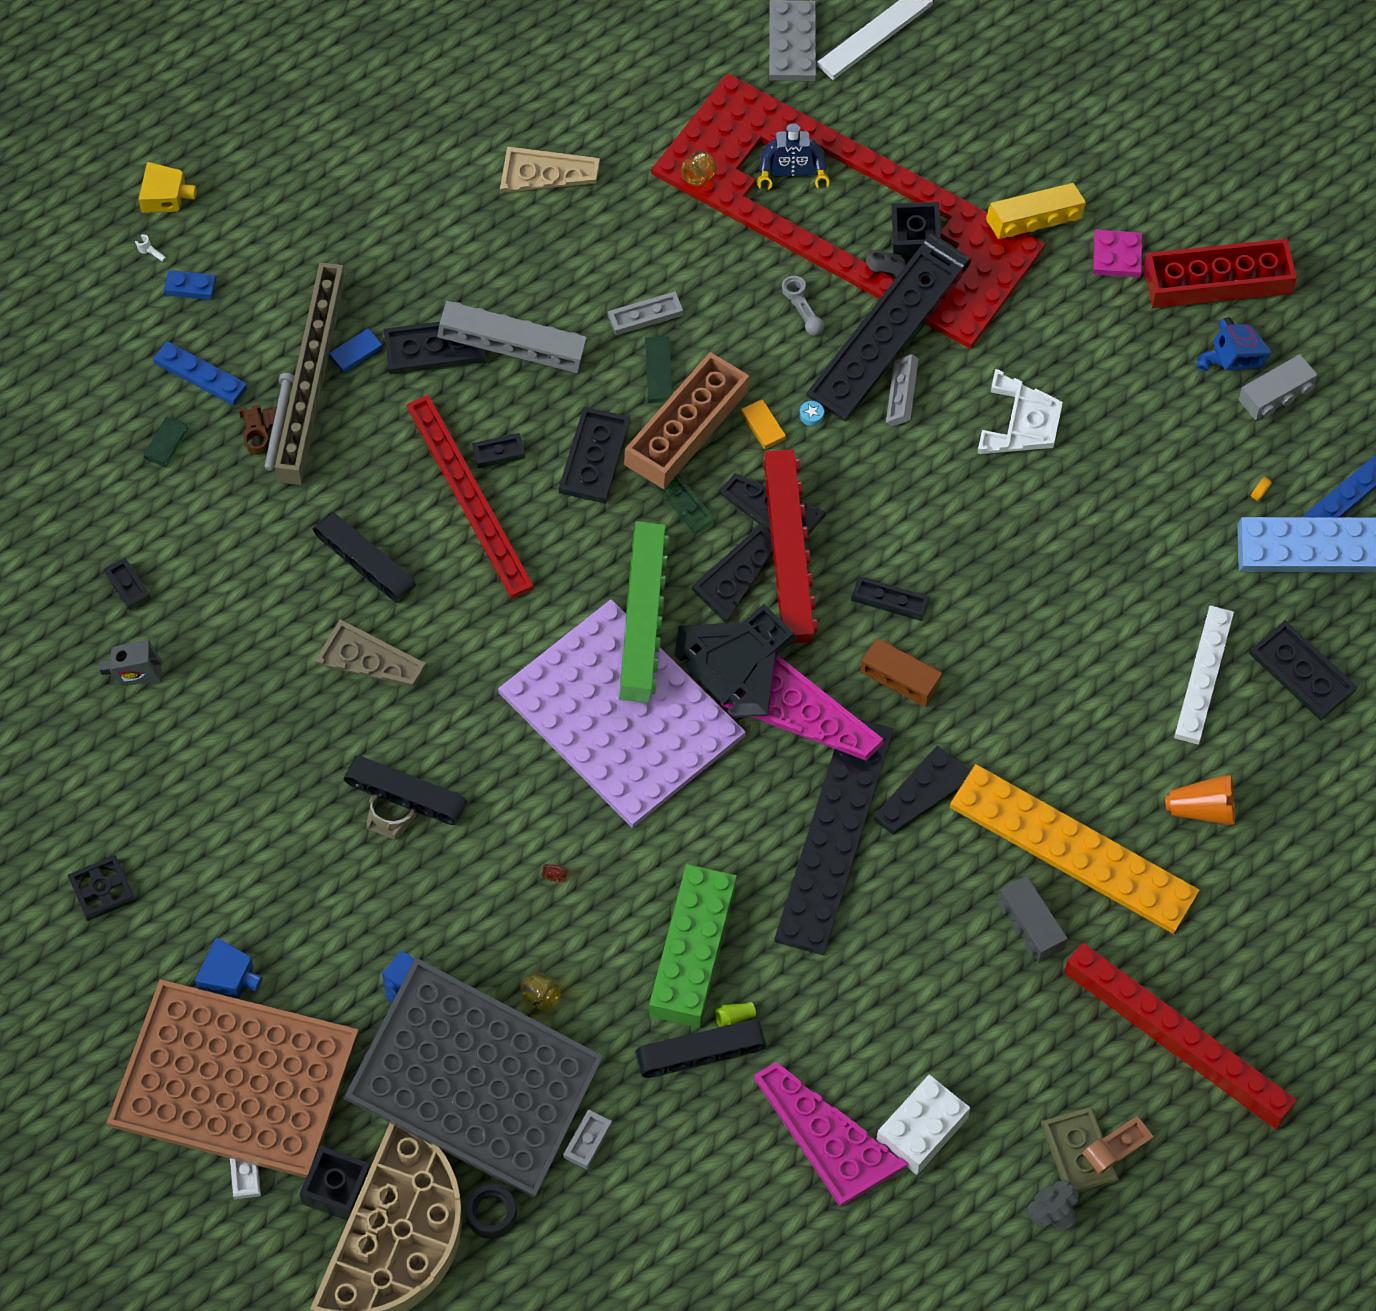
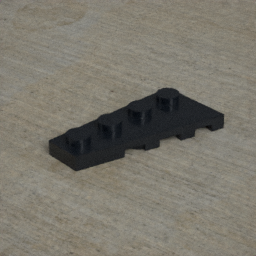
M734 473L719 490L720 495L758 524H762L771 533L766 488L760 483ZM800 501L805 506V518H802V526H807V533L809 535L826 516V511L812 508L807 503Z
M760 524L692 585L691 590L725 623H727L773 552L771 533Z
M936 746L877 811L873 820L894 835L918 819L919 815L928 809H933L949 795L952 796L958 792L971 770L939 746Z

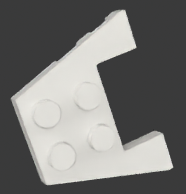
M995 369L991 393L1015 397L1008 434L982 430L978 454L1053 448L1063 402L1036 388L1032 390L1022 385V381L1016 378L1011 379L1005 376L1004 372Z

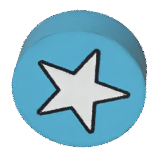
M807 401L801 406L800 419L804 424L815 426L822 422L824 408L820 403Z

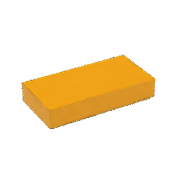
M762 399L741 409L742 416L764 450L786 440L785 433Z

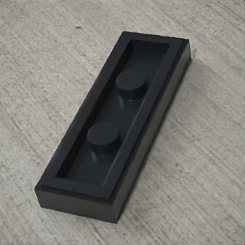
M861 576L858 577L851 596V601L918 621H923L930 600L929 596Z

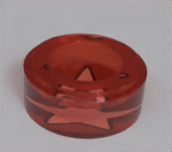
M545 864L542 876L550 881L565 882L569 871L559 865Z

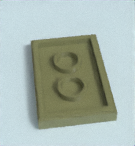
M1092 1107L1041 1121V1127L1061 1181H1069L1078 1193L1118 1182L1119 1179L1114 1166L1099 1175L1082 1154L1095 1141L1100 1138L1103 1139Z

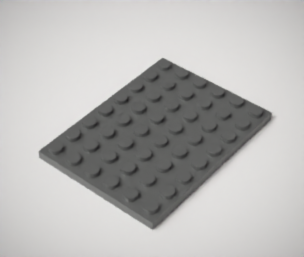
M415 958L343 1099L423 1141L439 1147L446 1153L534 1198L603 1056L428 963Z

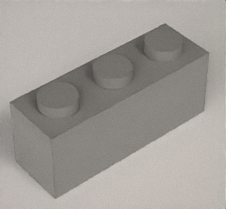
M1299 354L1243 386L1239 401L1255 420L1263 416L1268 417L1282 405L1288 406L1296 397L1302 394H1309L1315 387L1317 374Z

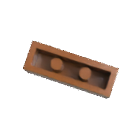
M876 638L861 661V673L924 707L927 706L941 684L942 673L935 666L926 665L917 660L914 655L904 653L896 649L892 643L881 641Z

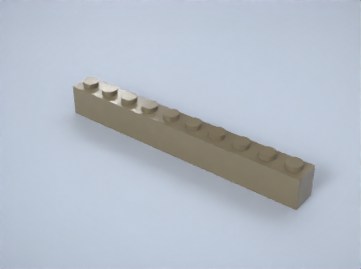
M319 262L275 463L277 482L302 485L345 284L343 265Z

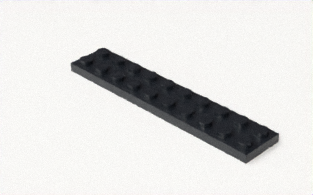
M859 719L861 722L883 738L884 744L867 761L834 749L774 940L776 943L822 956L825 955L894 731V728Z

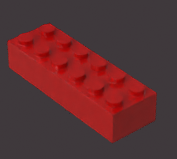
M1287 238L1151 252L1146 254L1144 273L1152 308L1293 294L1297 279Z

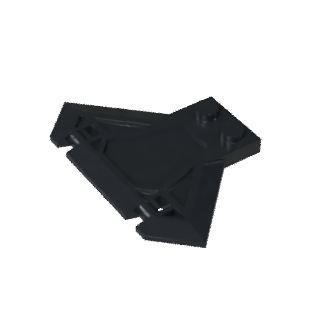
M763 604L743 622L679 626L674 655L679 661L685 658L690 660L686 668L724 706L730 702L734 704L729 711L735 717L768 716L776 655L797 637L783 621ZM744 692L745 695L741 698L739 695Z

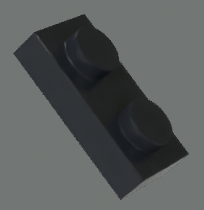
M520 433L472 443L478 468L525 459V451Z
M126 558L104 569L106 577L129 610L151 599L150 593Z

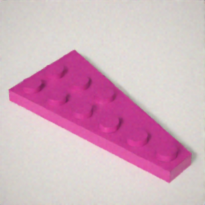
M776 655L768 716L750 717L866 761L884 744L883 738L780 656ZM743 692L739 696L742 698L745 693ZM730 702L724 706L721 703V706L731 709L734 704Z
M777 1062L754 1075L755 1082L840 1208L908 1167L907 1162L892 1154L889 1148L882 1143L879 1144L867 1134V1131L837 1108L831 1107L816 1092L813 1093L805 1087L798 1078Z

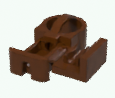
M259 405L252 406L250 410H247V407L239 410L240 418L244 417L246 430H243L244 443L249 453L260 455L268 449L269 439L265 428L268 430L273 426L277 407L263 409V412H261ZM258 436L265 439L262 445L259 443ZM252 437L254 439L255 446H251L248 444V441Z

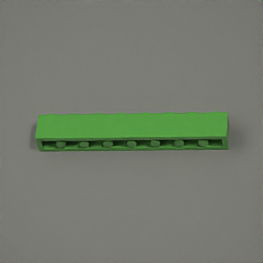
M639 521L635 523L618 700L649 703L650 694H655L657 679H653V673H657L659 658H655L654 654L659 652L660 637H656V631H661L662 616H658V610L662 611L664 596L659 594L660 590H664L666 577L661 575V570L666 569L667 555H663V549L667 550L669 535H664L665 525Z

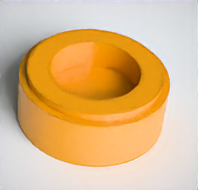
M1264 476L1250 497L1260 501L1271 486L1272 481Z

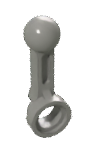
M799 276L787 277L782 282L783 294L796 306L805 321L807 333L812 336L821 334L824 330V323L819 317L815 316L804 298L806 292L805 281ZM791 287H797L800 290L797 292H790L788 289Z

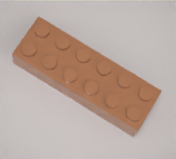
M709 352L625 448L624 465L662 489H665L748 393L749 375Z

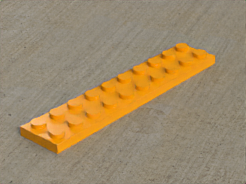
M975 764L950 803L949 808L1172 934L1176 932L1199 893V889L977 764Z

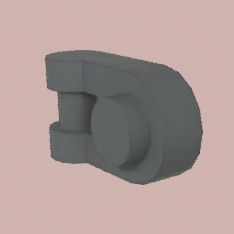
M870 250L866 258V263L871 270L894 273L896 277L906 266L902 255L880 250Z

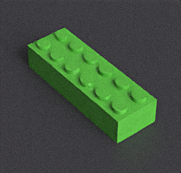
M686 864L649 1003V1017L697 1028L701 1027L736 890L737 875Z

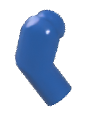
M1217 350L1202 353L1197 358V367L1202 371L1207 370L1210 365L1216 363L1223 367Z

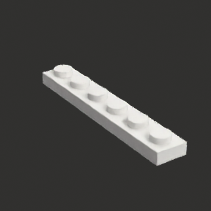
M1209 606L1174 736L1175 739L1199 745L1230 629L1233 611Z

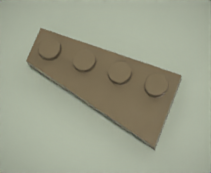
M341 619L315 659L317 665L410 687H415L427 667L426 663Z

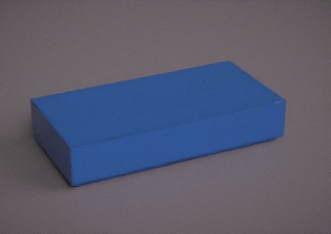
M366 329L330 352L329 358L344 374L382 350V344L369 329Z

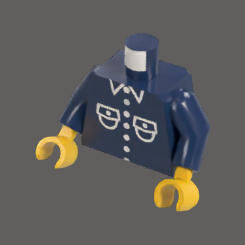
M789 124L786 127V132H777L774 140L770 141L761 152L760 171L762 175L757 179L758 187L761 188L763 180H768V190L772 187V181L768 177L769 172L771 176L815 175V171L818 172L815 180L816 187L819 188L818 180L821 178L827 181L828 187L829 177L824 172L826 170V162L823 149L815 140L810 139L809 132L800 131V126L797 124Z

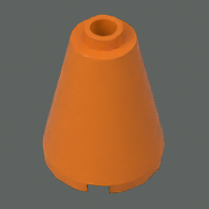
M1222 775L1170 790V795L1165 796L1166 811H1171L1172 816L1223 825H1234L1235 803L1232 775Z

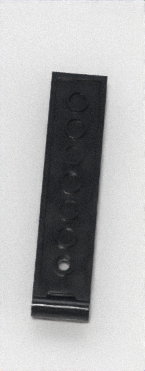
M931 233L806 393L807 397L820 403L823 408L846 422L898 354L906 350L962 278V274L968 269L972 259Z

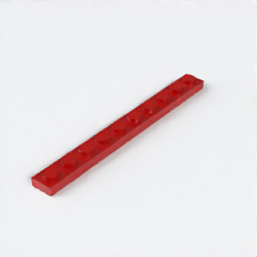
M427 395L408 403L407 410L509 597L512 600L533 591L534 588L530 578L431 398Z

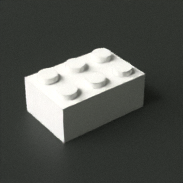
M928 1075L878 1130L876 1141L889 1148V1151L896 1157L902 1158L907 1162V1168L918 1175L966 1122L970 1107L932 1076Z

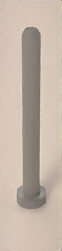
M282 373L279 377L281 390L265 461V468L268 471H271L275 466L289 394L293 386L294 375L290 373Z

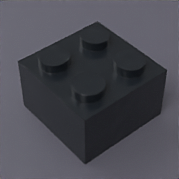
M939 202L892 204L894 254L902 255L904 259H911L931 233L941 239Z
M320 1146L300 1191L302 1205L348 1221L371 1168L370 1163Z

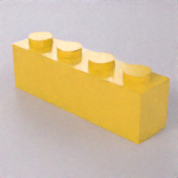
M1074 183L992 202L990 203L986 220L998 239L1013 237L1018 234L1033 232L1038 229L1081 219L1086 201Z

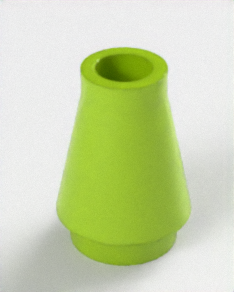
M752 1002L721 1005L720 1008L715 1010V1017L718 1026L723 1027L756 1017V1010Z

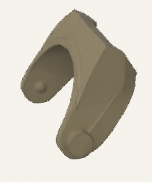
M372 795L369 800L370 810L366 829L393 840L398 839L405 832L411 821L416 819L418 813L415 809H412L402 820L388 821L382 819L374 812L379 795Z

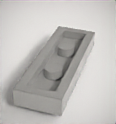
M676 292L608 311V318L615 336L683 316V309Z
M913 354L894 361L886 423L892 427L911 419L919 360Z

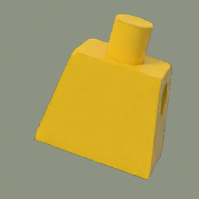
M147 162L139 195L141 212H177L180 210L182 198L195 200L197 187L185 185L184 174L181 170Z

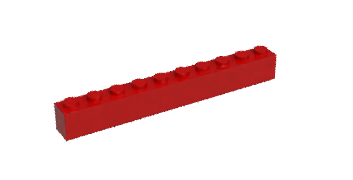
M1082 943L1068 959L1064 972L1067 976L1277 1130L1291 1113L1296 1102L1294 1097L1086 944Z

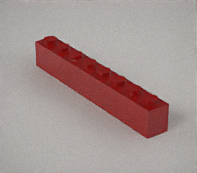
M794 449L765 451L763 464L779 617L797 637L790 644L812 642L814 634L818 633L817 619H812L811 611L815 610V598L809 592V587L813 586L812 572H807V564H810V552L804 546V541L808 540L807 526H802V518H805L804 503H800L799 495H803L802 481H797V473H800V460L795 458Z

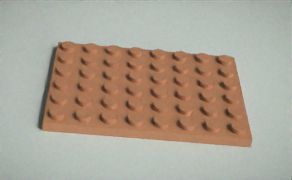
M160 979L107 1120V1125L115 1129L306 1178L326 1133L360 1034L359 1030Z

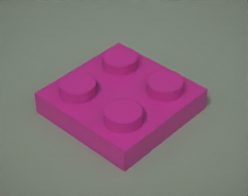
M1095 230L1093 275L1140 278L1142 233Z

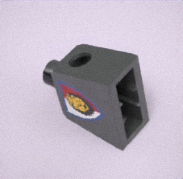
M149 640L114 646L111 649V659L100 660L99 668L101 674H114L122 685L162 683V660Z

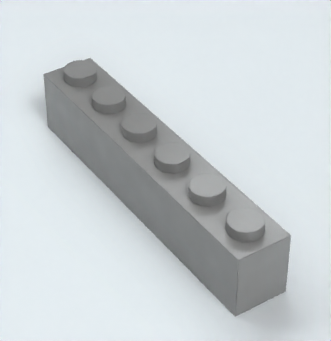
M450 301L445 303L437 336L578 373L586 341L585 336L575 332L569 333L551 326L546 327L528 320H519L505 314H496L482 308H473L459 302Z

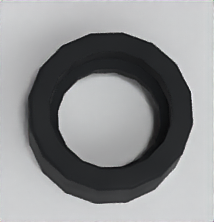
M482 1185L470 1194L466 1202L465 1211L468 1225L480 1237L489 1239L502 1237L510 1232L516 1222L517 1208L515 1198L509 1190L501 1185ZM495 1197L505 1203L507 1215L501 1223L488 1226L480 1223L476 1218V1206L484 1198Z

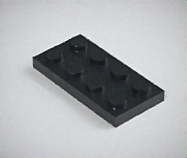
M440 322L383 329L389 374L485 362L484 349L437 337Z
M583 407L558 488L560 494L606 504L631 422L629 416Z
M1286 620L1250 649L1249 654L1320 721L1357 690V686Z

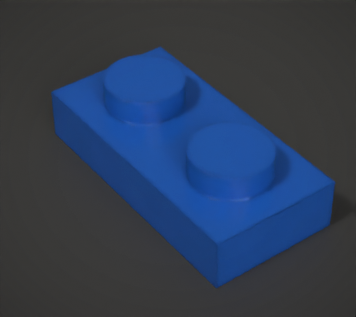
M168 270L164 288L165 295L212 300L216 276Z

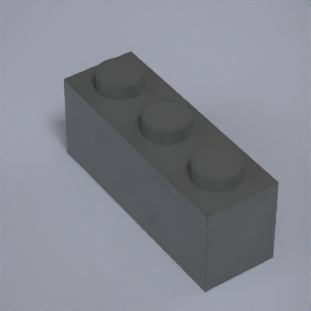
M1027 876L1000 889L997 901L1001 912L1007 914L1011 919V926L1017 935H1021L1024 939L1025 948L1030 956H1035L1037 961L1041 962L1066 948L1068 938Z

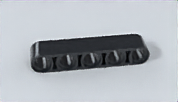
M329 512L312 528L319 540L395 603L400 602L416 587L414 580L407 572L336 513Z
M354 756L343 778L351 787L371 795H379V798L410 810L415 809L420 814L449 825H457L467 804V800L456 792L362 756Z
M748 1020L647 1044L636 1049L635 1054L641 1076L643 1078H652L757 1053L764 1050L767 1045L760 1021Z

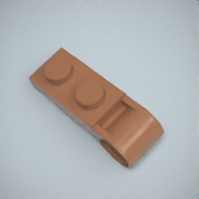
M1136 1116L1105 1138L1095 1141L1082 1154L1100 1175L1148 1143L1154 1136L1140 1118Z

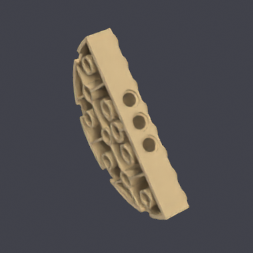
M389 1123L310 1311H408L426 1298L441 1282L449 1270L459 1246L462 1230V1210L457 1180L451 1165L439 1147L431 1145Z

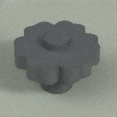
M1057 1181L1052 1187L1046 1186L1035 1195V1201L1031 1202L1027 1207V1215L1038 1227L1052 1224L1053 1227L1061 1231L1066 1230L1076 1221L1075 1210L1072 1206L1077 1203L1079 1193L1069 1181Z

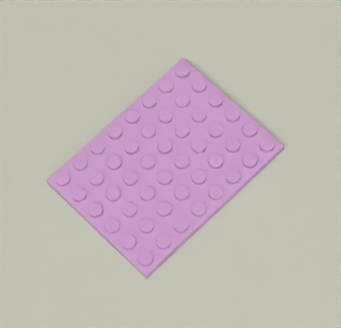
M609 600L500 686L498 692L633 829L743 739L746 732L660 647L659 652L654 654L655 658H659L657 673H653V679H657L655 694H650L649 703L618 700L626 613L612 600Z

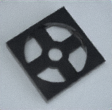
M116 855L68 874L69 881L87 921L135 902V897ZM100 869L114 871L117 875L109 878L101 875ZM90 874L92 878L91 885L80 890L83 879ZM99 883H104L106 885V889L104 891H98L96 889ZM123 884L124 891L121 898L113 901L110 895L111 889ZM97 896L100 897L103 905L93 908L88 906L84 900Z

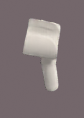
M141 235L144 243L140 244L135 241L140 253L149 252L162 262L165 261L166 257L151 246L147 235Z

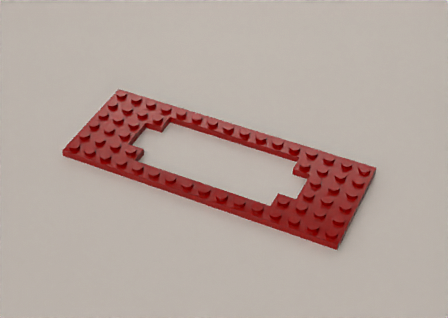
M727 73L652 167L651 174L880 299L895 278L882 271L875 272L868 267L869 265L746 198L755 186V179L739 171L741 166L760 142L768 145L770 141L774 140L777 132H786V127L789 124L799 125L800 131L809 132L810 139L815 140L824 153L916 203L939 202L940 216L949 220L941 231V239L957 247V250L970 257L972 261L968 269L962 274V278L927 321L926 325L972 349L1042 253L1045 243L1027 233L998 239L986 220L988 212ZM686 159L685 166L683 168L682 163ZM693 167H695L696 170H697V172L695 171V173H694V171H693V172H692V175H691V176H688V174L690 173L691 169H692Z

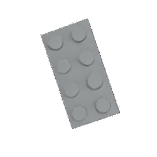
M770 0L769 80L815 81V1Z

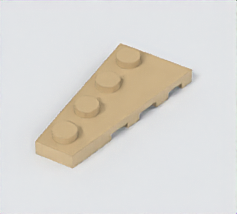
M507 147L500 193L595 184L598 178L600 158Z

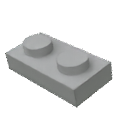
M588 1110L564 1152V1158L588 1169L611 1128L612 1121Z

